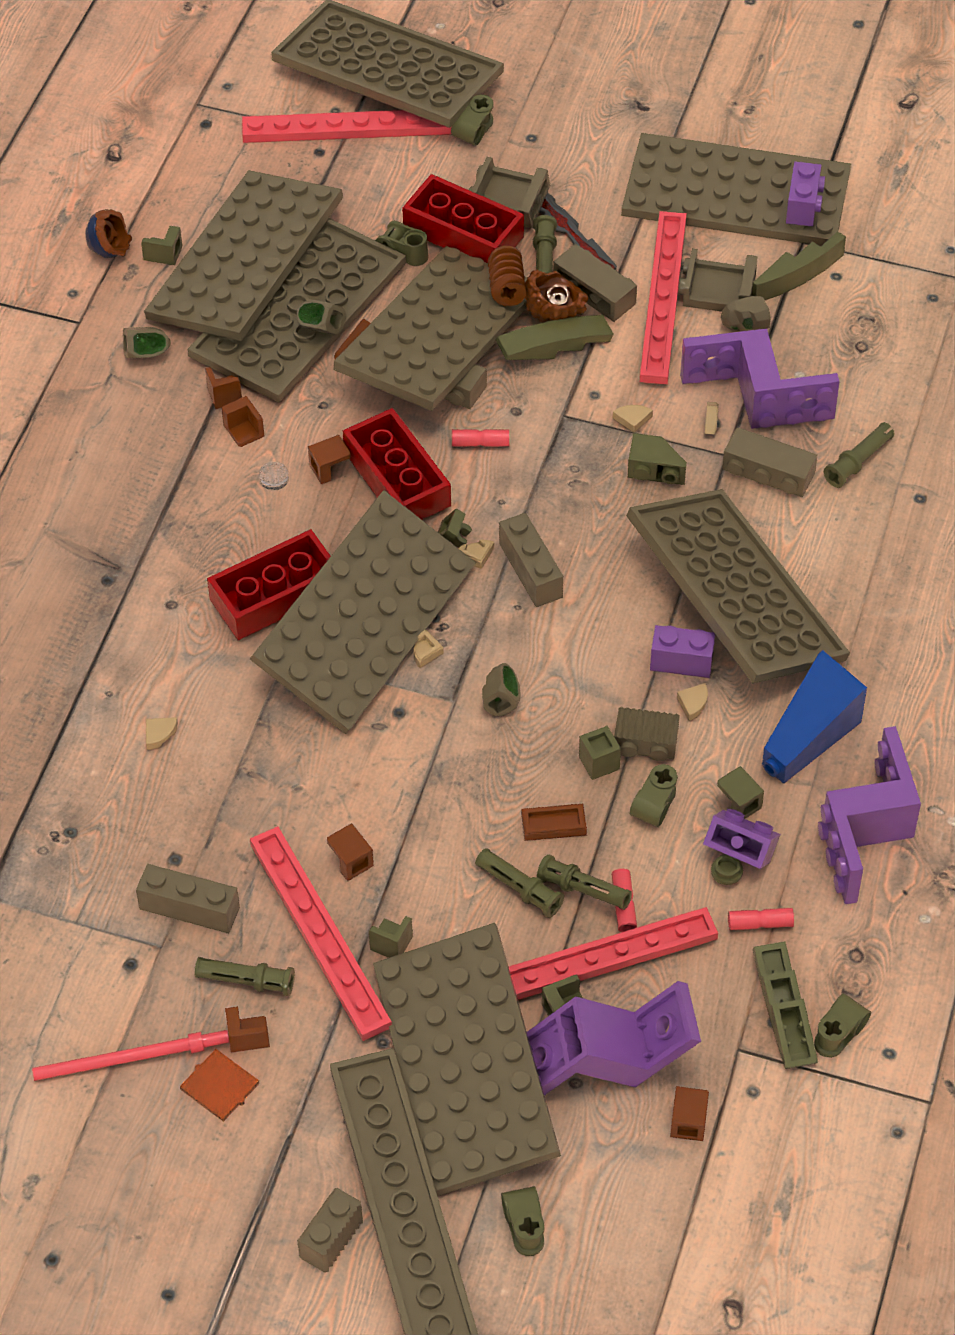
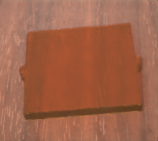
M215 1049L201 1065H195V1071L180 1085V1090L224 1122L239 1105L245 1104L244 1099L260 1083L257 1078Z

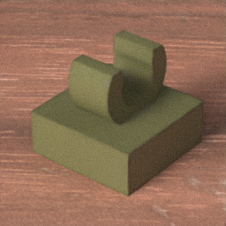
M456 508L442 520L438 533L459 548L467 543V540L461 537L460 534L466 537L472 531V528L463 523L466 514Z

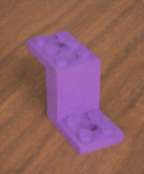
M767 329L683 338L680 373L682 384L738 378L751 429L835 419L840 382L838 374L833 373L781 380Z
M896 726L884 728L882 741H878L879 757L875 759V770L877 776H882L884 782L827 791L825 804L821 805L822 821L818 822V832L820 839L826 840L828 847L826 848L827 863L829 867L834 866L836 873L834 875V886L837 893H842L845 904L857 903L863 866L857 847L914 838L921 802Z
M680 981L671 985L635 1012L575 996L527 1032L544 1095L575 1073L637 1087L701 1042L688 984Z

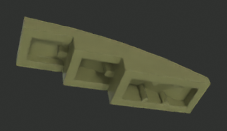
M837 231L822 246L811 242L796 257L785 252L753 282L752 296H760L764 300H768L801 286L824 272L844 256L846 236Z
M603 315L577 316L527 326L498 336L496 342L506 360L555 359L558 351H582L586 343L610 342L614 334Z
M786 941L754 947L752 950L763 996L785 1069L817 1064L818 1059L804 998L801 999L795 970L791 968Z

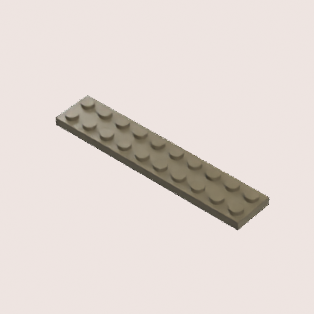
M394 1048L331 1063L330 1071L404 1334L478 1335Z

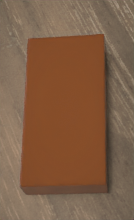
M583 803L521 809L524 841L587 836Z

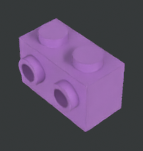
M794 161L786 223L813 226L815 212L821 211L822 196L818 195V192L823 193L825 176H820L821 164Z
M655 625L650 670L710 678L715 633L700 629L690 630L674 626Z
M734 809L722 810L715 814L703 845L759 869L770 863L781 835L774 832L771 825L761 821H756L755 823L744 819L745 815Z

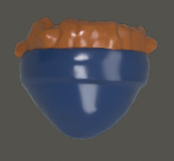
M105 209L96 212L90 217L85 230L89 249L104 258H112L118 255L125 256L126 250L129 249L130 242L132 241V236L127 233L122 213L112 209Z

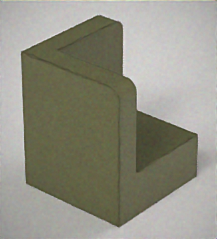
M169 226L164 239L154 237L150 239L143 238L141 242L143 260L175 266L183 246L180 227Z
M608 726L579 736V758L592 780L620 769L621 748Z
M741 766L717 781L719 789L732 801L731 809L745 815L744 819L762 808L764 790Z
M405 916L401 925L383 919L379 928L372 926L369 930L370 950L388 958L404 953L413 937L412 918Z
M573 975L542 987V1006L548 1016L575 996L583 998L580 993V979L578 975Z

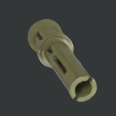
M541 215L533 220V228L535 230L533 247L536 250V269L548 274L553 272V250L557 246L554 231L557 228V221L552 216Z
M885 422L881 423L852 450L843 451L839 455V460L834 464H828L824 468L823 473L826 480L832 486L841 488L850 475L857 474L861 470L862 463L889 439L894 437L893 429L887 434L884 433L891 426Z
M488 848L483 849L477 856L475 864L478 867L483 868L501 882L520 893L523 902L526 904L532 903L541 909L543 915L547 918L553 917L562 906L564 894L559 891L554 892L543 885L542 879L538 877L530 878L491 852Z
M546 855L542 859L537 871V877L542 879L543 883L549 881L559 885L566 892L576 890L623 910L628 907L631 901L632 892L630 890H625L604 880L582 873L577 865H566L556 861L552 855ZM592 885V886L598 887V888H600V889H603V890H605V891H608L609 893H608V894H607V893H604V892L599 891V890H597V889H594V888H592V887H590V886Z
M198 957L195 964V977L253 986L258 992H263L266 989L283 992L284 996H290L294 985L295 970L293 967H288L286 970L268 967L267 963L249 966Z

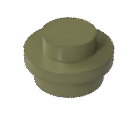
M724 854L713 862L711 874L718 883L732 885L741 879L743 866L738 859Z

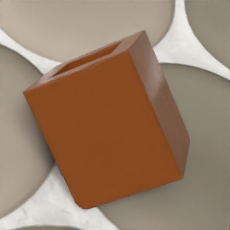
M205 368L207 388L215 409H219L242 398L239 377L231 375L215 379L212 368Z
M247 396L221 407L223 426L239 447H243L265 436L263 418Z
M340 435L308 446L309 465L320 484L332 481V465L350 459V451Z
M352 823L327 837V844L340 859L341 874L347 881L374 866L373 849Z
M238 1006L225 1008L231 1053L270 1047L265 1016L240 1019Z
M676 1086L670 1137L703 1141L709 1091Z

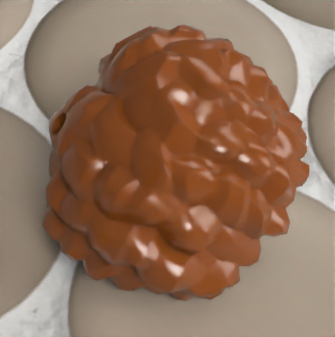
M536 269L530 273L525 282L526 307L528 311H531L533 318H538L541 323L576 317L577 315H582L587 310L585 304L588 301V295L557 271L546 274Z

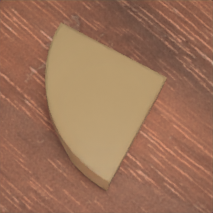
M707 402L705 434L715 435L719 406L717 402Z
M626 405L613 411V419L633 433L653 417V410L642 405Z
M483 539L476 543L463 544L458 549L476 562L475 567L482 569L494 549V541Z
M427 630L419 634L413 651L417 666L422 668L442 655L444 650L443 646Z
M706 683L677 692V699L688 720L691 721L697 718L707 703L708 689Z
M177 717L146 719L147 750L161 747L162 743L176 733Z

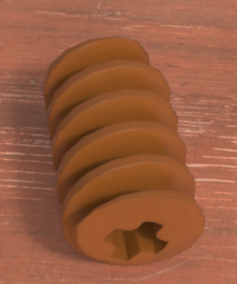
M499 247L488 258L491 295L498 304L511 307L520 304L526 297L522 255L515 247Z

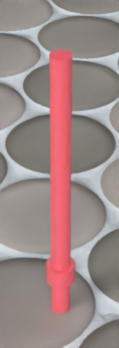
M227 1030L201 1035V1032L188 1034V1038L32 1068L34 1081L190 1050L191 1054L202 1052L205 1047L229 1043V1036Z

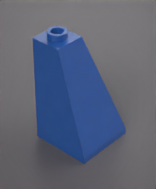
M823 650L817 655L764 747L762 765L765 771L770 776L778 778L783 784L862 722L867 687Z

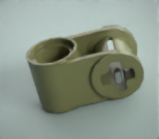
M484 94L474 96L470 104L452 125L451 135L475 146L478 145L484 134L493 125V115L491 114L493 109L492 98Z
M391 221L387 225V231L375 240L406 255V263L409 265H423L429 258L427 235L425 232L406 226L399 221Z
M666 764L655 766L651 770L642 789L636 794L629 814L659 827L676 795L675 785L678 780L676 770Z
M841 994L818 1024V1034L814 1040L816 1051L824 1057L832 1058L838 1056L853 1037L858 1035L865 1027L871 1016V1011L846 994Z
M535 1186L501 1193L505 1219L509 1224L516 1250L525 1256L538 1254L544 1247L543 1233L545 1228Z

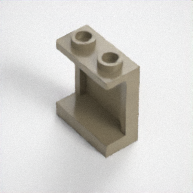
M486 157L484 164L480 165L477 170L474 186H471L469 190L524 214V227L532 228L533 220L537 217L550 188V181L547 169L537 167L533 176L494 166L493 158Z
M692 248L690 258H685L683 274H686V278H681L679 285V294L683 295V306L722 311L726 305L734 300L752 296V285L756 277L758 256L747 255L745 266L699 260L697 258L698 249Z

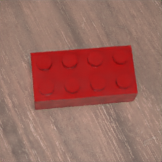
M430 174L402 207L403 224L425 232L427 241L442 248L446 246L456 248L469 256L481 258L486 263H488V258L495 249L502 246L516 247L524 237V214L433 174Z
M393 408L342 430L343 442L350 451L349 460L377 498L384 490L421 520L451 507L450 482Z
M312 529L208 577L210 601L237 640H240L280 621L331 555Z

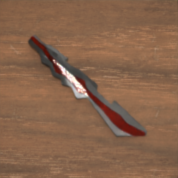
M547 192L539 213L554 217L557 221L556 232L566 233L573 245L577 244L584 250L590 251L593 256L616 270L617 265L593 238L587 240L578 230L579 223L565 209L555 203L556 199Z

